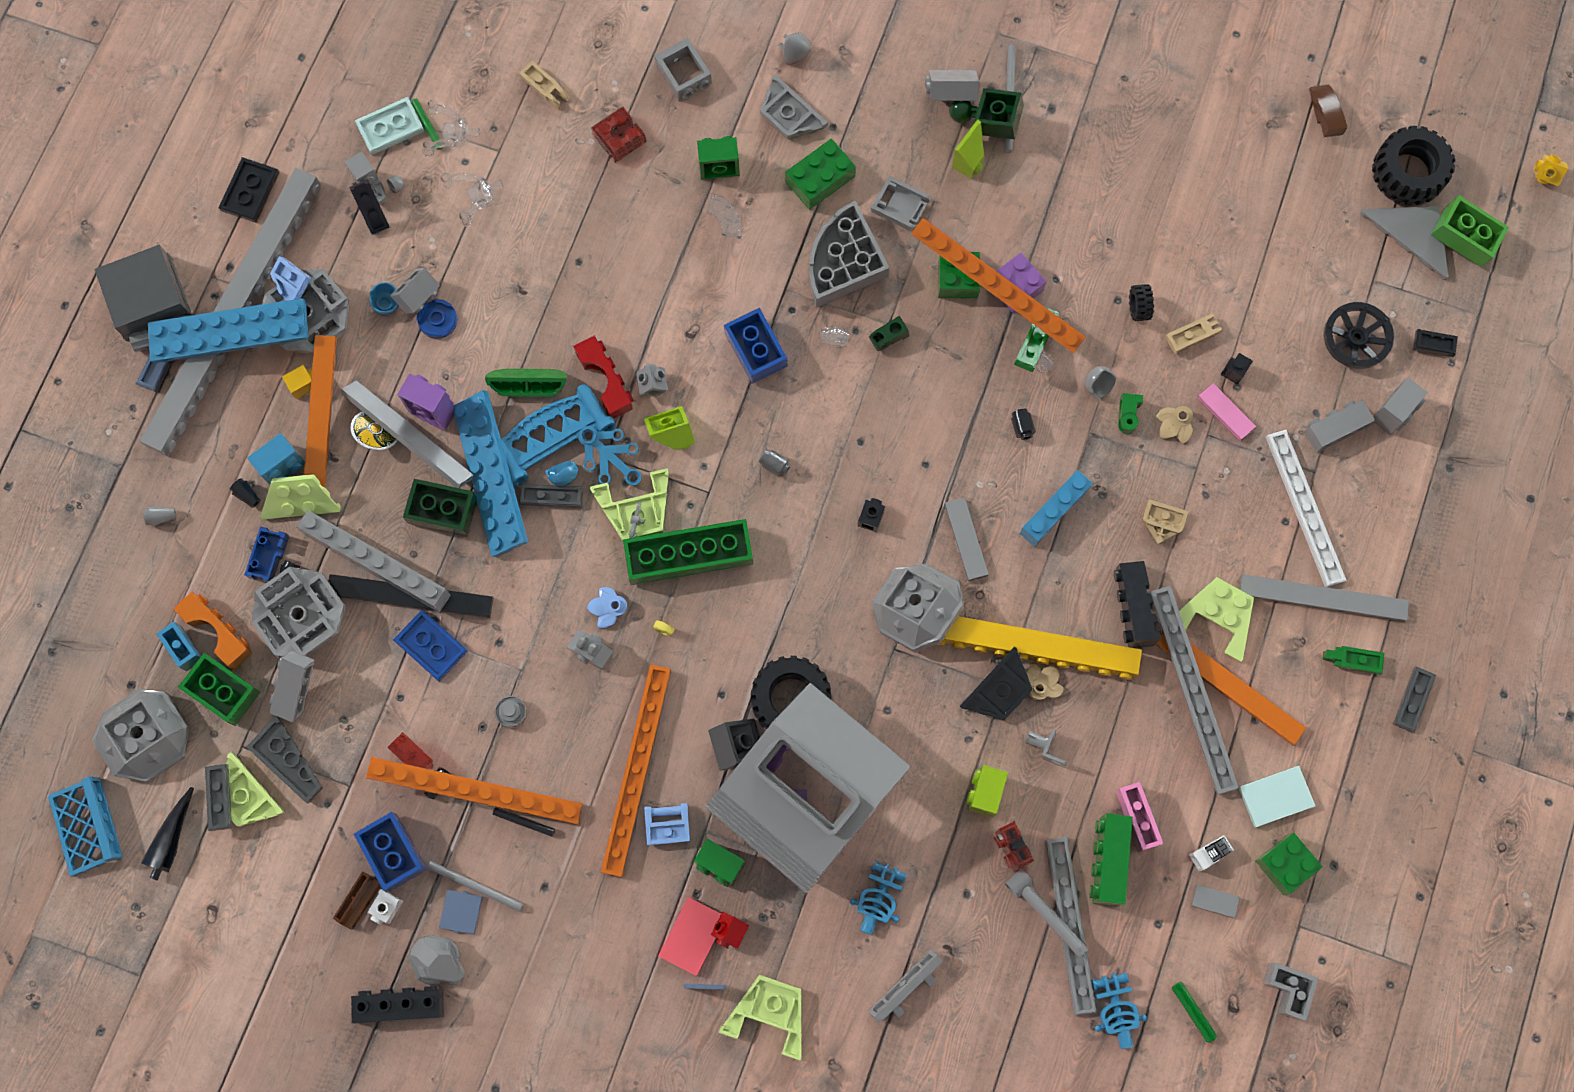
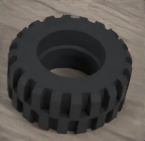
M1409 126L1408 129L1406 127L1398 129L1397 132L1390 134L1373 159L1372 171L1375 173L1373 175L1374 181L1379 183L1378 189L1380 191L1383 190L1387 198L1392 197L1395 199L1394 202L1399 204L1405 202V205L1412 206L1415 203L1418 206L1424 204V202L1432 201L1449 183L1455 171V164H1453L1456 161L1455 155L1451 154L1453 151L1451 145H1447L1445 143L1447 140L1443 136H1438V132L1434 130L1431 132L1427 130V127L1423 126L1420 128ZM1409 154L1420 158L1427 166L1429 176L1421 178L1409 175L1400 166L1398 156Z
M791 655V658L782 656L778 657L777 661L771 660L765 668L760 669L758 676L754 678L752 683L751 704L755 718L758 719L759 724L763 728L768 729L772 722L780 715L773 707L771 694L776 684L782 680L797 679L806 685L811 683L831 700L830 682L827 681L826 674L819 669L816 663L812 664L807 658L799 659L797 656Z

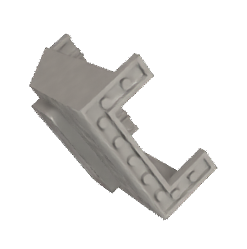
M809 683L772 722L705 807L807 893L822 878L821 876L899 780L904 777L911 766L814 685ZM784 744L851 799V803L834 823L830 822L767 768V764Z

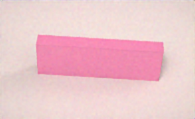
M1214 383L1198 396V399L1239 441L1256 427Z

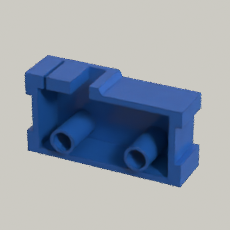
M260 526L244 575L253 580L256 578L262 579L266 583L273 579L279 561L283 558L290 536L285 532L279 531L277 533Z

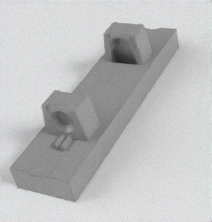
M930 950L868 1012L879 1023L891 1012L899 1018L905 1012L899 1004L922 981L930 987L936 982L931 973L943 962L941 958Z

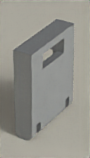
M889 176L872 205L871 212L909 231H913L914 225L918 223L928 204L926 202H929L931 197ZM887 190H890L894 194L886 206L882 199Z

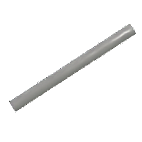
M430 861L427 869L519 912L524 906L519 901L433 861Z

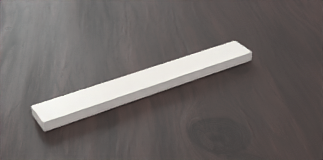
M1287 430L1267 435L1266 440L1324 586L1331 587L1347 581Z

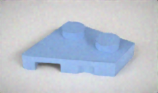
M280 256L270 273L273 281L277 284L279 294L284 297L285 301L300 299L311 280L310 276L286 258Z

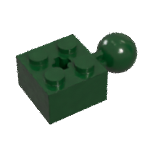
M983 88L979 106H973L971 101H953L949 107V114L957 123H965L971 118H975L974 124L977 120L981 121L983 136L1015 139L1024 107L1022 92Z

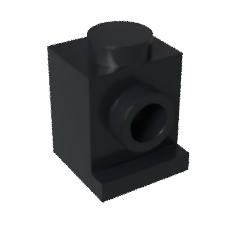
M1238 353L1236 358L1231 357L1220 375L1238 385L1253 360Z
M871 498L870 501L865 500L858 520V527L877 533L885 511V506L882 505L883 502L875 498ZM869 510L876 511V514H875V515H871V514H869L868 511H869Z

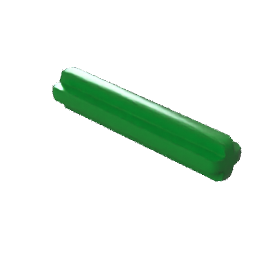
M1183 982L1174 984L1172 986L1173 992L1205 1041L1211 1043L1216 1040L1217 1034Z

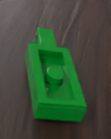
M1347 646L1335 647V651L1328 649L1323 651L1322 660L1334 662L1336 667L1378 675L1383 674L1384 653Z

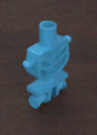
M876 860L871 871H877L882 874L878 877L870 873L868 878L880 883L879 889H865L861 893L859 900L850 899L851 905H858L857 912L865 915L860 931L869 935L873 934L877 921L887 923L889 919H892L894 923L899 921V917L893 915L896 902L886 891L888 887H891L901 892L903 887L893 883V880H899L904 884L907 876L906 872L897 871L898 868L896 867L892 871L887 869L889 864L883 865ZM885 873L891 875V878H890L889 881L883 879L884 876H885ZM867 893H876L874 898H864ZM884 897L891 902V909L883 902ZM864 902H873L872 906L862 905ZM880 906L886 909L887 915L879 909L881 908Z
M1123 972L1120 975L1111 974L1112 979H1107L1106 975L1102 976V979H1092L1094 991H1097L1099 988H1104L1105 990L1103 993L1094 994L1095 999L1108 996L1111 999V1003L1100 1010L1099 1018L1102 1024L1096 1025L1095 1030L1100 1032L1104 1029L1106 1034L1117 1033L1121 1049L1133 1047L1130 1029L1138 1028L1139 1021L1145 1022L1147 1016H1139L1135 1004L1120 1001L1119 994L1132 991L1131 987L1121 989L1119 987L1121 983H1129L1127 973ZM1113 983L1115 990L1110 991L1109 984ZM1126 1005L1130 1007L1132 1012L1123 1011L1121 1006ZM1113 1008V1013L1105 1018L1108 1009ZM1124 1015L1131 1016L1133 1020H1125ZM1115 1018L1116 1021L1108 1025V1022Z

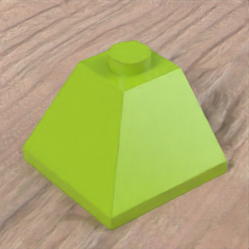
M979 120L975 122L956 147L952 163L954 169L970 179L975 174L978 175L984 167V164H982L984 158L981 121Z
M682 406L644 418L652 440L674 450L687 449L695 444L689 421Z

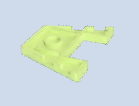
M668 468L650 472L654 493L613 502L608 483L590 487L592 494L622 541L623 539H629L632 526L630 523L631 516H635L638 502H641L639 517L645 520L644 524L639 523L637 525L635 537L663 533L669 477Z
M1216 577L1182 607L1179 613L1185 630L1195 613L1233 633L1234 635L1224 654L1242 662L1254 597Z
M759 975L720 1028L719 1033L738 1039L744 1018L748 1017L788 1031L782 1054L801 1060V989Z

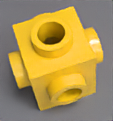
M1544 154L1542 159L1537 160L1533 170H1535V177L1540 183L1545 185L1551 183L1559 186L1568 170V165L1559 156Z

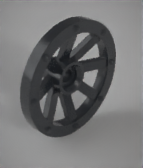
M1351 302L1337 308L1326 321L1323 332L1324 342L1331 356L1339 363L1355 369H1366L1379 364L1390 353L1394 343V330L1389 318L1379 308L1364 302ZM1360 311L1355 327L1347 312ZM1366 314H1370L1378 321L1365 329L1363 327ZM1339 316H1341L1347 331L1334 326ZM1382 326L1385 338L1369 337L1370 333ZM1333 333L1346 340L1335 344ZM1366 344L1384 345V347L1377 355ZM1350 346L1351 357L1346 356L1340 350ZM1358 348L1370 359L1358 360Z

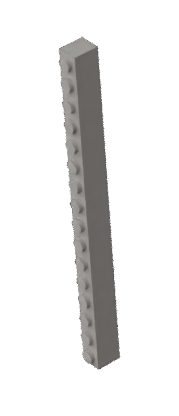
M298 168L294 169L213 312L255 306L258 296H261L267 280L271 278L270 273L279 256L283 257L285 248L292 242L293 234L302 224V218L310 210L311 202L321 190V184L316 176ZM227 352L192 357L185 360L140 439L144 446L168 457L170 452L175 449L179 436L184 433L189 418L195 414L198 402L204 398L207 386L214 380L219 365L225 361Z

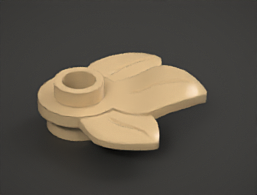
M1179 406L1176 409L1167 407L1158 412L1156 417L1163 422L1160 428V438L1166 439L1177 435L1178 440L1182 444L1190 439L1193 432L1190 423L1193 419V412L1189 407ZM1185 412L1187 417L1180 419L1179 413Z
M1033 663L1028 668L1027 675L1033 688L1029 695L1032 699L1043 700L1046 697L1055 699L1062 695L1065 689L1057 683L1060 676L1057 667L1049 666L1041 670L1038 665ZM1036 687L1041 688L1042 692L1037 691Z

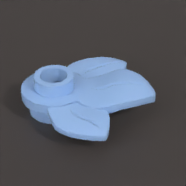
M602 587L599 589L600 597L591 600L587 609L592 614L599 616L598 628H607L616 622L618 616L626 612L627 602L623 597L617 596L614 589ZM618 602V608L614 609V604Z

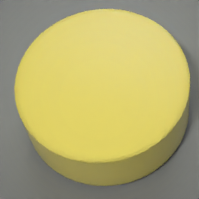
M658 620L653 625L655 631L669 637L672 636L675 630L672 626Z

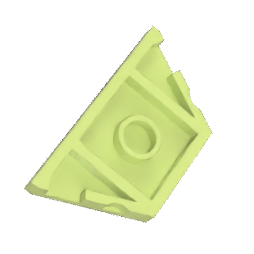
M314 474L272 478L262 510L261 520L304 516L308 510L314 514L334 513L341 510V505L333 501L329 491L321 486L320 481Z
M230 752L227 755L228 760L226 764L229 766L231 820L237 827H242L284 814V810L237 756Z

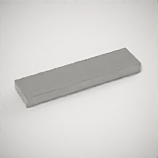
M965 497L945 502L944 505L968 581L988 576L989 574Z

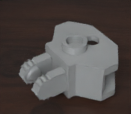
M577 630L567 646V649L577 655L576 658L585 664L589 662L601 670L604 669L608 658L614 653L602 643L603 639L594 633L590 636L580 630Z

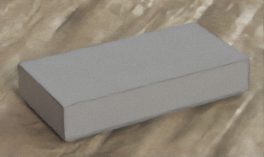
M1197 884L1191 906L1235 918L1239 897Z

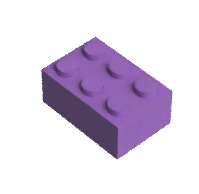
M408 375L397 395L411 415L444 432L454 417V403L450 400V396L445 392L446 389L439 384L432 385L428 383V380L421 375Z

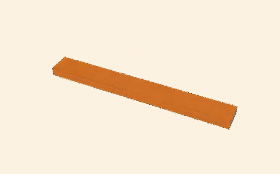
M315 335L304 475L314 474L320 481L321 486L326 488L337 337Z
M1162 632L1161 639L1155 645L1170 655ZM1190 643L1201 678L1292 746L1296 744L1306 730V727Z

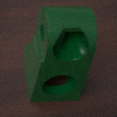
M899 315L871 333L869 339L875 349L881 351L889 345L909 337V330Z

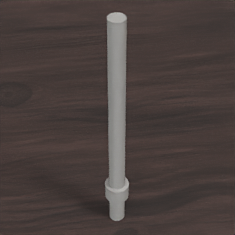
M1009 45L1006 91L1014 92L1016 46ZM1004 138V152L1011 153L1013 139Z

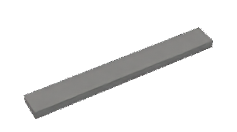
M357 380L341 389V394L456 488H461L473 479L471 472Z
M1245 574L1241 575L1239 590L1256 599L1403 622L1407 621L1409 600Z
M1068 837L1047 839L1045 841L1057 914L1085 944ZM1062 940L1074 1015L1097 1013L1087 951L1081 957H1078Z

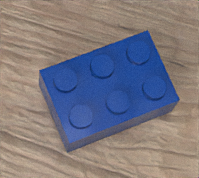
M760 307L724 324V334L752 384L788 366L787 356Z
M390 812L354 833L383 891L390 892L427 870L396 813Z

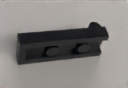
M362 179L358 184L356 182L352 183L353 186L349 187L371 235L390 228L369 181Z

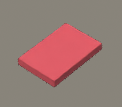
M688 897L658 956L697 976L716 940L711 933L721 914Z

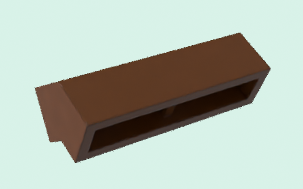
M362 871L333 919L348 929L353 930L380 888L379 881Z

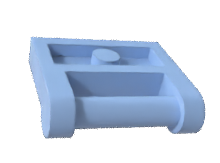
M681 803V806L645 807L648 846L690 842L687 803ZM679 814L682 816V820L652 823V817Z

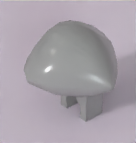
M793 33L790 35L785 34L783 36L785 38L784 44L779 43L778 45L783 50L785 63L792 64L805 58L810 52L812 44L802 33Z

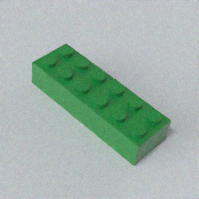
M746 519L623 539L631 585L754 564Z

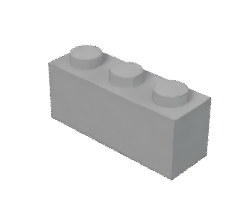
M1363 400L1357 403L1351 401L1343 406V410L1338 412L1335 409L1326 414L1327 418L1321 421L1317 418L1308 424L1309 427L1304 433L1316 453L1369 427L1375 421Z
M290 651L286 656L280 658L277 666L279 672L273 683L275 690L269 701L271 705L270 714L293 722L302 714L314 659L294 651Z

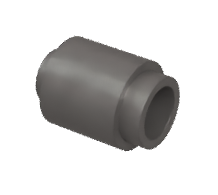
M769 449L765 450L759 460L763 468L778 477L781 475L785 476L791 466L788 464L789 459Z

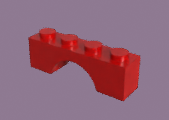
M594 335L574 345L573 348L584 370L594 369L600 371L608 379V385L605 392L601 395V400L609 416L615 419L632 410L631 402L634 401L629 390L625 392L622 387L625 383L620 374H615L613 370L616 368L611 357H606L604 352L607 350L602 340L597 341Z

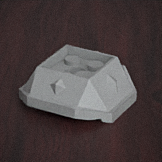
M324 269L302 270L311 277L301 298L306 300V312L311 311L307 316L309 339L282 343L280 345L284 350L313 355L315 335L336 336L338 338L347 331L349 300ZM275 286L265 294L262 304L285 301V299L279 294L277 286Z
M927 564L895 568L872 601L880 633L914 653L922 650V648L942 642L964 609L960 583ZM916 601H921L918 605H913Z
M288 567L255 591L252 623L275 656H286L290 651H294L307 657L338 634L346 606L323 573ZM303 610V617L297 620L298 612Z
M138 689L102 713L92 742L114 776L150 782L185 758L190 727L168 693ZM139 729H142L143 734L137 739L136 733Z

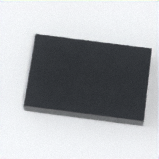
M242 157L218 207L219 210L256 223L277 179L279 170Z

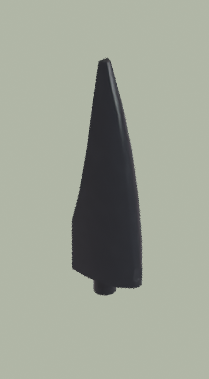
M192 787L188 789L168 814L141 864L153 867L150 875L151 879L158 881L162 871L168 873L177 854L181 829L194 791Z

